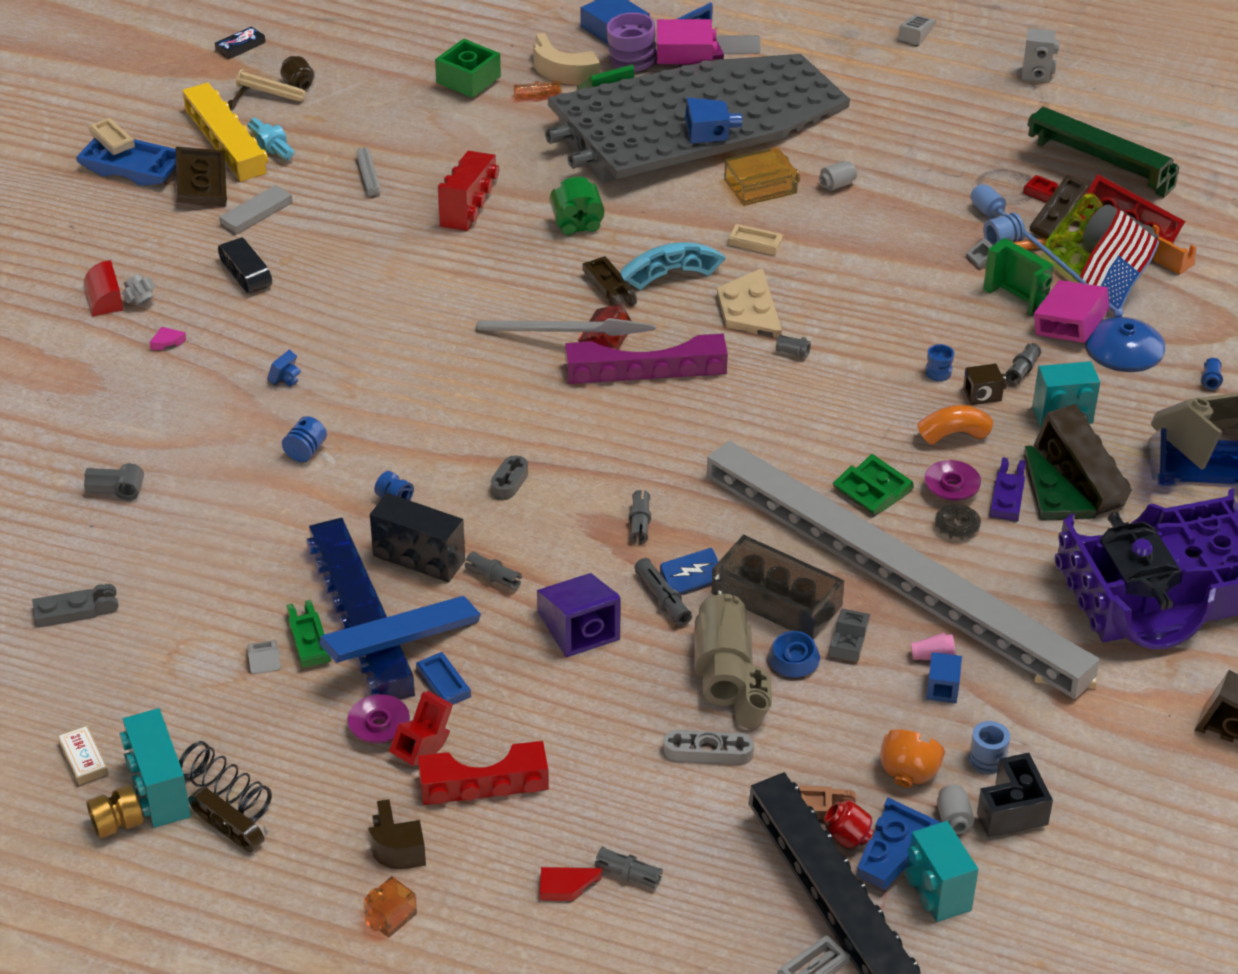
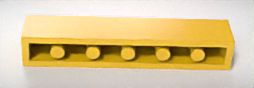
M209 82L183 89L185 111L214 149L225 151V163L237 179L242 182L267 174L266 164L268 163V156L264 149L261 150L255 137H251L247 127L239 122L237 114L231 112L228 103L221 99L218 90H214Z

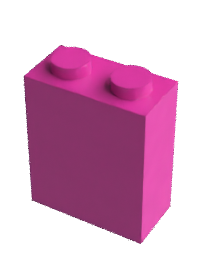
M657 19V64L712 62L713 55H717L716 29H712V19Z
M1059 280L1034 312L1036 335L1085 343L1109 310L1108 287Z

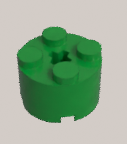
M571 177L560 182L561 186L556 191L555 188L551 191L550 204L556 223L564 235H572L580 231H597L601 226L600 222L603 220L605 213L597 186L584 177Z

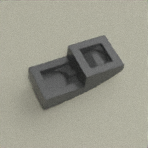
M841 608L830 645V657L854 662L859 661L870 614Z

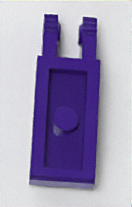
M1002 457L1000 472H997L990 517L1014 521L1019 520L1025 483L1024 469L1026 461L1019 460L1016 470L1017 475L1007 474L1009 461L1008 458Z

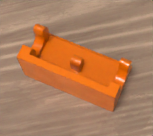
M1153 225L1154 233L1159 236V227ZM1161 237L1158 238L1159 243L1152 258L1153 261L1179 275L1195 264V246L1190 245L1188 253V249H1181L1170 241Z

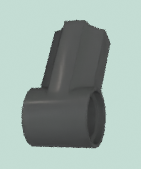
M132 463L124 464L120 469L86 468L84 474L85 492L114 493L122 500H134L139 494L144 479V471L140 466Z

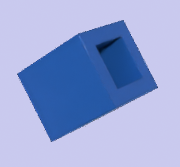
M931 653L927 700L957 703L962 656Z

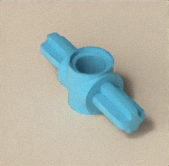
M251 118L247 126L255 134V139L261 150L264 149L266 153L278 154L287 161L291 160L295 152L286 144L287 138L280 125L264 124L256 118Z

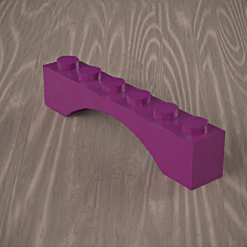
M724 333L697 335L675 347L649 352L616 350L601 346L592 341L565 343V364L568 384L727 374L728 352Z

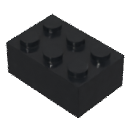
M386 493L369 514L373 556L446 582L451 581L466 561L464 519L390 493Z

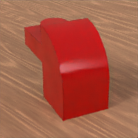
M430 691L422 692L413 720L398 724L389 752L412 766L418 765L417 756L436 754L449 736L450 730L445 727L453 704Z

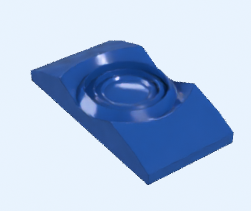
M94 137L76 157L78 163L103 177L116 174L130 179L139 186L163 183L175 169L174 148L134 139L135 147L113 155Z

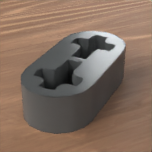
M517 455L507 457L491 479V493L495 498L507 500L517 493L528 476V462L524 457Z

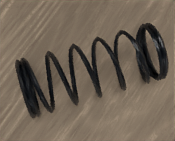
M205 741L191 744L179 759L181 768L186 757L193 749L200 745L205 746L206 749L197 755L193 761L190 773L184 774V778L191 779L192 784L196 787H205L216 781L214 793L216 795L221 794L228 789L226 794V802L228 804L241 796L238 803V811L243 815L244 811L257 801L262 790H266L267 798L263 807L257 814L249 818L253 822L258 820L271 803V789L266 785H262L260 781L249 785L250 774L242 773L237 776L238 766L231 764L226 767L227 758L225 756H218L214 759L215 749L210 747ZM206 751L201 764L193 771L198 758ZM212 751V752H213V755H212V757H211L210 762H209L208 765L206 766V764H207V762H208V760H209V757H210V752ZM223 758L224 765L222 770L213 780L204 784L206 774L211 765L216 760ZM235 767L236 773L232 781L224 789L216 792L222 775L229 768ZM204 773L202 784H197L193 778ZM246 775L248 781L242 792L237 797L228 801L230 791L235 782L240 777ZM255 784H259V785H260V786L255 787L254 789H252V790L246 795V797L243 799V797L245 796V794L247 793V791H248L253 785H255ZM258 792L255 799L247 806L249 800Z

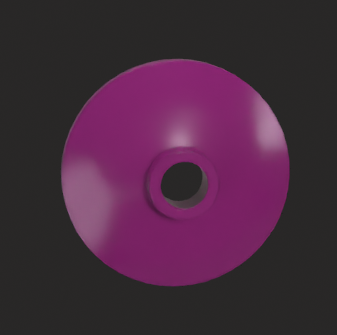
M939 461L931 465L925 473L924 481L928 490L946 500L958 501L968 499L974 496L981 486V477L977 470L961 461Z
M372 695L359 700L352 706L348 713V727L355 737L364 742L386 743L393 740L398 724L410 721V714L407 706L398 698L390 695Z

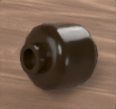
M301 56L288 57L282 63L280 70L281 77L287 85L303 90L311 86L315 76L310 64Z

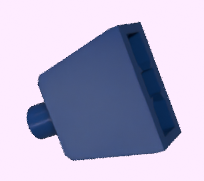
M687 98L685 122L690 143L727 140L729 128L742 127V114L729 113L727 104L724 101Z

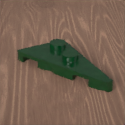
M1032 445L1025 446L1024 457L1040 519H1067L1070 514H1075L1074 519L1095 518L1096 507Z

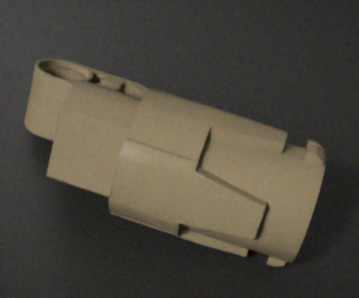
M713 595L702 602L699 614L695 619V671L703 681V697L715 705L727 706L734 704L736 721L744 728L757 729L772 705L771 677L763 668L753 666L751 625H747L745 604L735 595Z

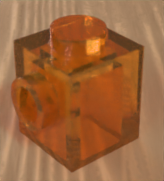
M393 876L378 888L372 889L363 900L364 919L367 925L374 931L379 930L388 938L417 915L416 893Z

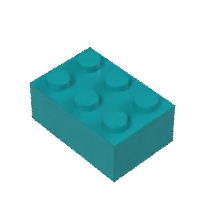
M160 708L122 718L125 731L119 732L124 751L129 750V752L123 755L128 772L135 773V775L131 776L135 793L143 796V798L139 799L143 817L150 816L153 828L190 818L191 813L184 774Z

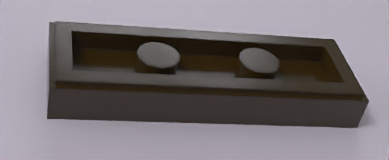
M1066 175L1031 223L1029 231L1052 241L1088 191L1089 184Z

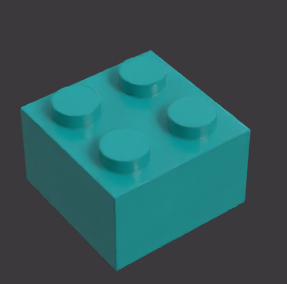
M1092 361L1038 366L1032 408L1040 428L1048 412L1076 404L1080 411L1086 415L1089 424L1094 422L1101 382Z
M948 820L913 831L910 847H908L909 858L908 866L905 868V876L909 885L915 887L919 893L923 908L927 912L930 911L936 922L972 911L979 869Z

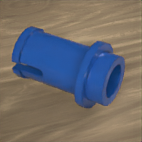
M1208 358L1204 362V374L1201 377V382L1209 390H1215L1223 383L1222 365L1218 358Z

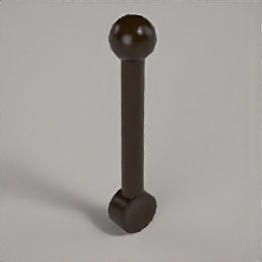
M243 86L233 100L228 101L230 109H235L236 102L245 90L250 87Z

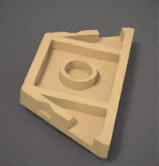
M758 269L717 287V299L726 328L744 330L753 334H758L759 330L772 332L773 338L776 339L780 334L782 335V329L763 269Z

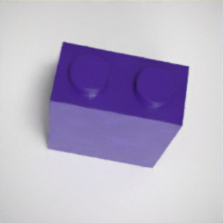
M592 573L537 590V611L566 658L620 640L621 598L618 593Z

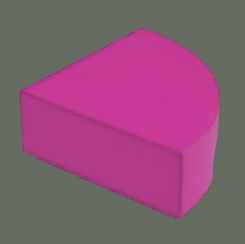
M161 327L151 339L150 349L164 350V347L174 344L179 346L186 340V333Z

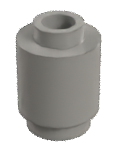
M845 161L822 168L819 175L821 186L828 191L850 185L857 178L855 166L851 162Z
M953 784L943 787L939 791L937 798L941 821L948 820L956 834L964 833L974 824V816L968 794L959 785Z

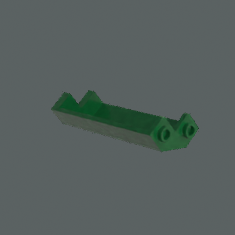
M1044 106L1036 113L1031 114L1028 119V136L1033 138L1037 135V145L1041 147L1052 139L1149 179L1148 186L1156 189V195L1163 198L1176 187L1180 167L1178 164L1173 163L1174 160L1171 157Z

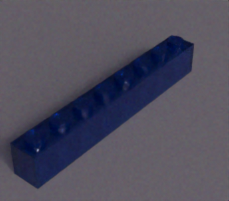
M340 517L309 525L310 538H306L307 548L310 555L315 554L316 556L314 557L315 567L318 574L323 573L324 575L322 579L326 593H332L331 602L334 612H340L341 614L339 619L342 630L386 618L387 615L343 518ZM400 645L357 657L361 674H367L366 683L370 695H390L399 700L415 696L414 675Z

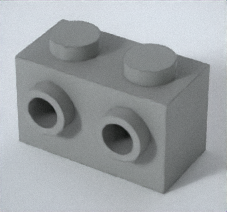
M1028 28L1021 80L1049 83L1050 74H1055L1057 60H1052L1053 54H1058L1060 40H1055L1056 31Z

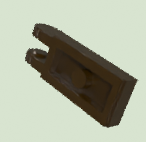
M606 256L582 264V271L605 298L609 299L610 305L615 310L623 308L619 294H623L624 300L628 305L632 306L637 303L636 295L629 286V282L623 279L621 273Z

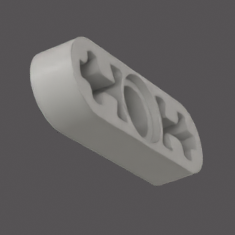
M672 730L663 739V753L666 758L672 761L743 765L750 762L753 758V739L743 733ZM710 743L717 748L713 751H705L700 746ZM674 744H681L680 747H674ZM736 747H742L743 751H738Z

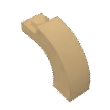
M545 33L536 34V43L533 44L534 68L543 77L562 84L580 85L590 76L600 73V62L594 51L564 53L556 50L551 45Z

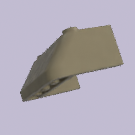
M1238 393L1197 397L1157 411L1151 421V425L1200 469H1205L1222 434L1220 429L1227 427H1236L1238 429Z

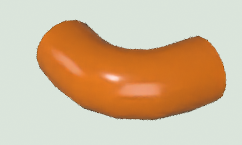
M953 405L941 408L926 416L917 423V427L925 441L934 445L944 437L957 432L967 433L975 439H983L991 432L993 419L990 415L975 407Z

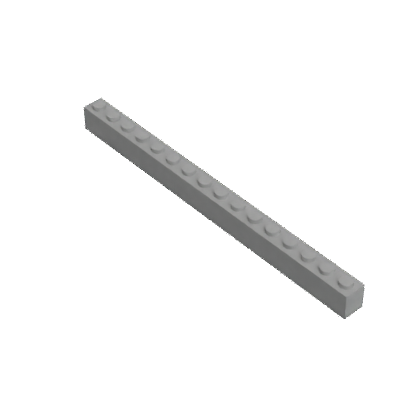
M730 440L707 457L708 479L1033 675H1040L1043 681L1071 698L1076 699L1097 677L1100 659L1090 652L1080 648L1065 637L1058 635L1041 623L1019 612L992 594L980 589L968 580L958 576L946 567L936 563Z

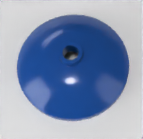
M1113 317L1100 321L1085 342L1089 355L1095 361L1107 368L1123 372L1148 370L1161 362L1165 353V341L1161 334L1146 322L1129 317Z

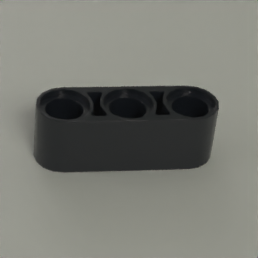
M243 237L218 245V254L223 265L246 293L272 285V276L268 267Z

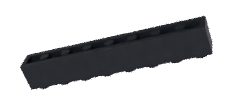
M785 772L751 785L748 805L842 948L850 955V960L859 974H921L917 961L913 957H909L904 950L898 933L892 931L886 923L882 909L878 905H874L869 898L863 881L857 880L851 871V866L846 856L840 855L834 846L830 832L822 828L813 807L807 806L803 800L798 785L795 782H791Z

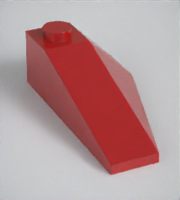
M1099 174L1096 175L1072 217L1085 224L1087 219L1092 214H1095L1098 209L1104 205H1111L1117 209L1119 208L1144 225L1152 228L1153 225L1158 226L1159 237L1171 243H1174L1186 222Z

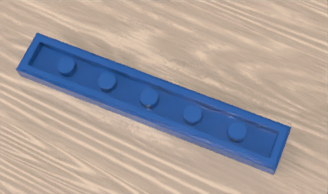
M460 596L322 635L319 644L335 663H339L479 621L481 613L465 596Z

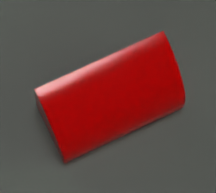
M107 260L94 265L89 269L84 278V288L92 316L123 311L120 288L112 261Z

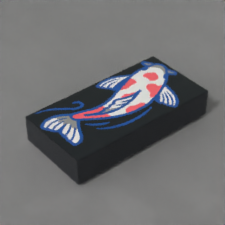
M250 26L215 42V50L230 59L265 43V35Z

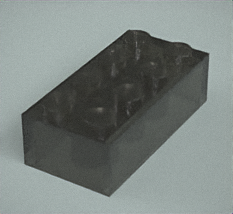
M743 534L712 568L711 593L714 595H735L745 604L746 610L788 630L803 632L814 640L842 607L845 580Z

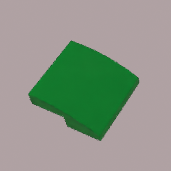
M874 454L869 455L857 468L851 465L833 482L835 488L874 515L901 500L914 488L911 479Z

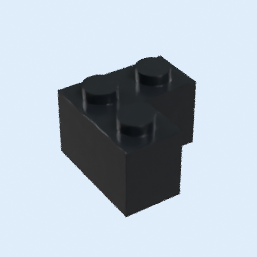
M1030 753L999 758L996 785L981 788L977 815L987 836L993 837L1047 826L1049 824L1053 799Z

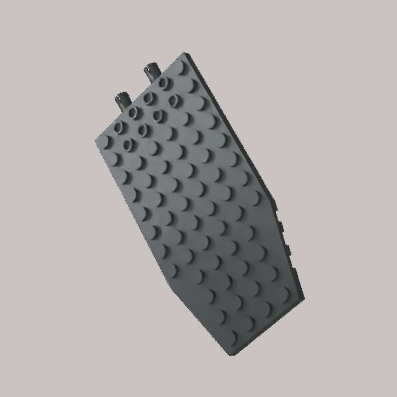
M802 54L712 60V62L702 61L693 65H683L671 70H662L653 74H644L640 77L622 79L618 82L582 88L578 91L560 93L556 96L548 97V106L559 117L558 127L545 130V137L549 144L564 140L575 152L568 154L569 166L575 169L587 165L604 183L782 139L788 136L791 130L797 132L803 129L804 124L808 122L814 124L820 121V117L823 115L829 117L848 108L850 98ZM687 98L726 102L729 113L742 114V127L729 128L728 139L724 141L690 143L685 122Z

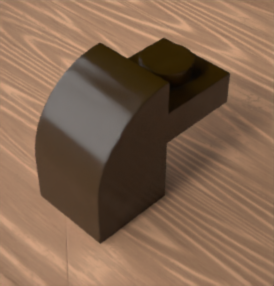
M390 799L377 801L378 814L372 815L373 827L368 828L370 850L373 857L382 865L393 869L426 866L425 844L420 820L394 824Z

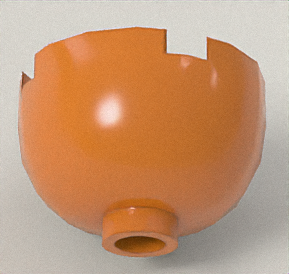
M893 729L889 731L888 735L886 733L884 735L880 750V760L886 773L894 778V783L910 788L912 785L929 782L936 776L944 759V747L932 738L929 743L920 740V733Z

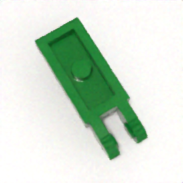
M312 600L305 601V614L297 616L293 603L286 605L289 627L302 668L332 661L328 653L319 644L321 636L325 635L318 612H315Z

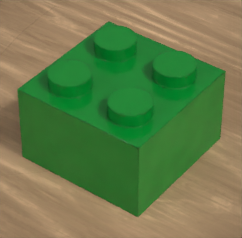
M463 38L435 59L436 83L473 98L501 77L500 53Z

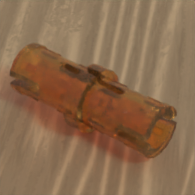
M534 81V83L514 85L515 100L524 98H536V100H539L541 97L556 96L562 93L560 81L542 83Z

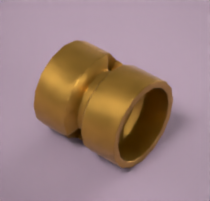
M131 785L113 790L111 797L102 794L86 800L92 825L100 840L117 834L119 827L128 830L144 824L142 812Z

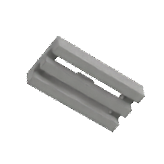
M826 935L778 969L777 974H793L827 948L831 950L820 958L813 960L809 963L808 967L798 974H835L850 963V955L832 938Z

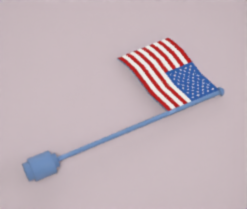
M980 184L972 190L970 198L973 205L988 218L993 219L1000 215H1006L1004 212L1006 200L993 188ZM1118 208L1110 227L1091 252L1079 276L1025 230V237L1079 283L1108 287L1109 309L1114 312L1115 317L1123 316L1122 307L1132 287L1152 260L1159 243L1156 238Z

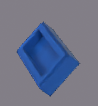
M443 652L416 662V671L433 694L453 705L471 697V689Z

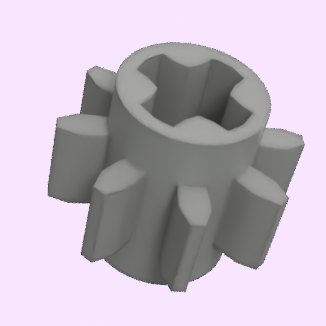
M138 274L124 282L126 288L122 295L127 303L135 302L137 306H140L154 297L152 291L156 287L150 277L143 278L141 274Z

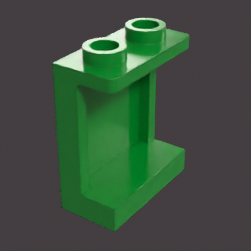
M1003 238L988 248L983 290L990 294L1000 287L1028 302V314L1033 316L1050 292V286L1053 282L1054 264Z

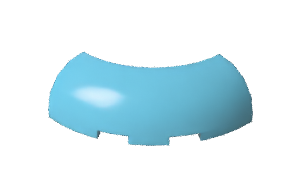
M676 242L652 248L638 255L627 263L620 272L625 281L642 290L651 281L667 274L668 270L674 268H682L684 271H696L710 276L726 258L720 251L707 245Z

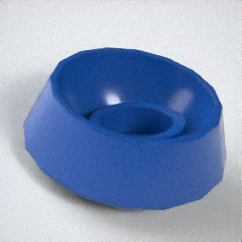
M789 631L775 639L769 649L768 661L775 672L783 676L796 678L806 676L817 668L820 662V653L814 640L809 635L799 631Z

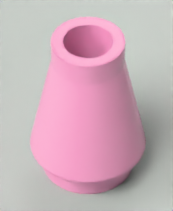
M945 632L911 643L913 660L931 661L932 652L956 655L953 634L945 635Z

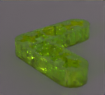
M1094 194L1083 195L1049 236L1045 244L1048 250L1079 276L1090 254L1076 244L1083 237L1086 226L1098 209L1103 207L1102 202ZM1088 204L1094 205L1092 209L1086 208ZM1080 213L1086 217L1084 220L1079 216ZM1074 221H1079V228L1074 232H1069L1070 224ZM1056 244L1062 245L1066 249L1065 253L1054 246ZM1080 253L1082 255L1080 262L1070 264V259L1074 254Z

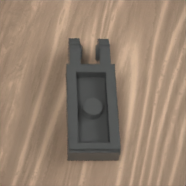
M110 583L105 585L99 584L93 590L86 589L32 599L36 627L95 618L97 615L115 612L119 608L117 598H115L117 593L115 586Z

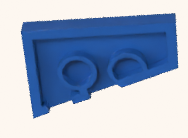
M887 797L884 804V812L876 822L875 833L872 839L868 841L858 864V877L885 890L908 866V847H910L912 832L938 824L940 821Z

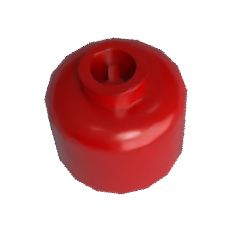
M851 800L835 802L825 814V830H828L832 838L847 849L854 848L859 844L861 846L865 845L873 834L871 815Z

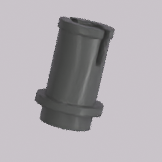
M780 334L777 338L776 351L797 354L799 358L808 356L810 353L811 342L805 337L798 339Z

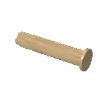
M240 69L237 75V87L243 85L298 102H303L305 99L306 91L246 73L245 69Z

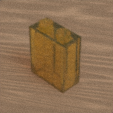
M779 147L725 159L724 180L743 206L797 193L798 183L800 182L799 171L792 166L788 157L782 153Z

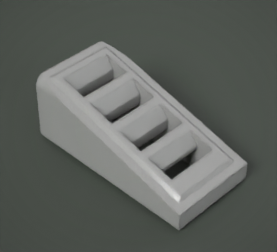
M916 14L900 25L898 40L920 45L936 24V20Z

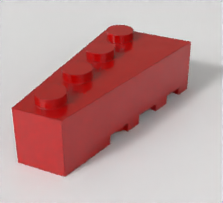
M468 150L459 160L458 166L452 168V174L446 175L444 183L438 185L440 227L468 231L472 223L476 222L480 207L483 208L487 193L491 192L494 179L497 180L499 176V165H496L495 154Z

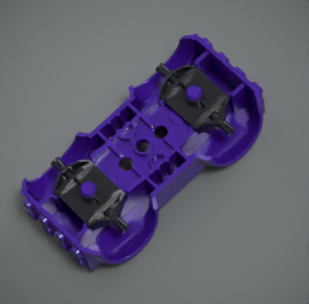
M1234 488L1229 489L1227 497L1169 508L1148 504L1142 514L1130 524L1129 522L1124 523L1118 512H1115V515L1111 513L1107 519L1112 528H1108L1103 535L1086 536L1077 533L1074 529L1075 514H1070L1067 519H1063L1062 531L1058 535L1059 548L1058 553L1055 554V565L1064 574L1069 590H1073L1077 597L1079 608L1081 611H1085L1092 631L1097 632L1102 643L1126 638L1135 645L1149 649H1168L1180 645L1191 638L1203 626L1204 622L1238 616V503L1234 499Z

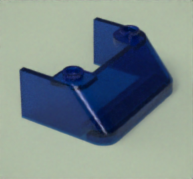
M1160 428L1149 438L1148 451L1152 479L1158 481V485L1174 486L1175 482L1238 485V441L1218 440L1205 469H1200L1166 439L1167 428Z

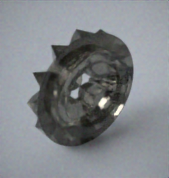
M952 504L942 507L936 513L935 526L939 528L940 534H948L950 539L954 536L959 537L962 541L965 536L973 538L975 532H979L981 518L974 509L968 506ZM955 518L957 519V521H959V524H961V526H958L954 522Z

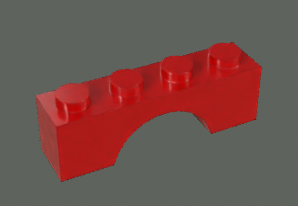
M543 741L512 744L509 753L504 759L487 767L463 765L455 760L449 752L417 756L423 805L549 790V769Z

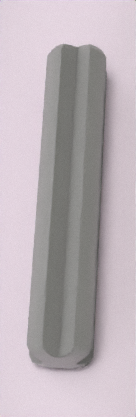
M359 147L356 151L367 194L371 197L374 195L378 196L381 193L370 151L367 147L363 149Z

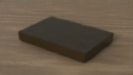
M176 146V202L226 206L225 151Z

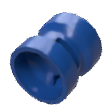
M936 344L929 347L927 353L928 362L925 370L927 377L934 381L948 380L952 375L954 350L944 344Z
M385 471L377 479L374 492L381 498L386 493H390L411 500L414 486L407 480H400L399 476L394 472Z

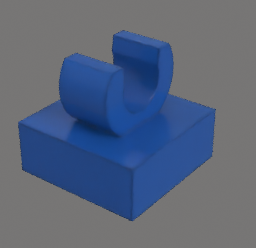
M289 349L271 364L267 380L273 385L283 380L290 387L298 382L299 379L296 376L301 373V370L295 365L297 355Z

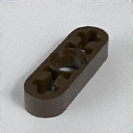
M202 786L188 797L191 808L199 817L245 851L252 852L264 842L265 839L261 829L252 820L208 788Z

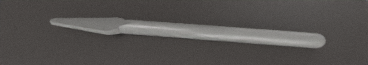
M613 318L606 319L604 322L478 321L476 323V328L479 331L605 332L610 336L654 331L656 329V326L653 324Z

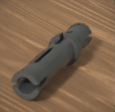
M649 558L638 560L634 566L635 572L639 574L648 588L657 597L661 609L667 611L678 626L688 624L693 615L682 602L679 592L669 586Z

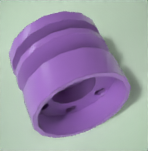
M625 13L612 18L607 23L609 59L612 67L618 69L633 64L634 72H638L653 66L657 61L655 23L651 17L641 13Z

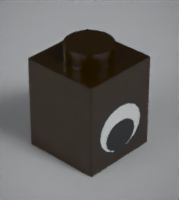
M996 363L965 368L963 389L971 405L1002 401L1003 390L1007 388V380L1005 374H1001Z

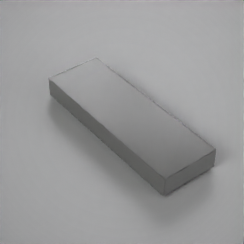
M275 185L219 217L220 224L238 234L292 203V195Z

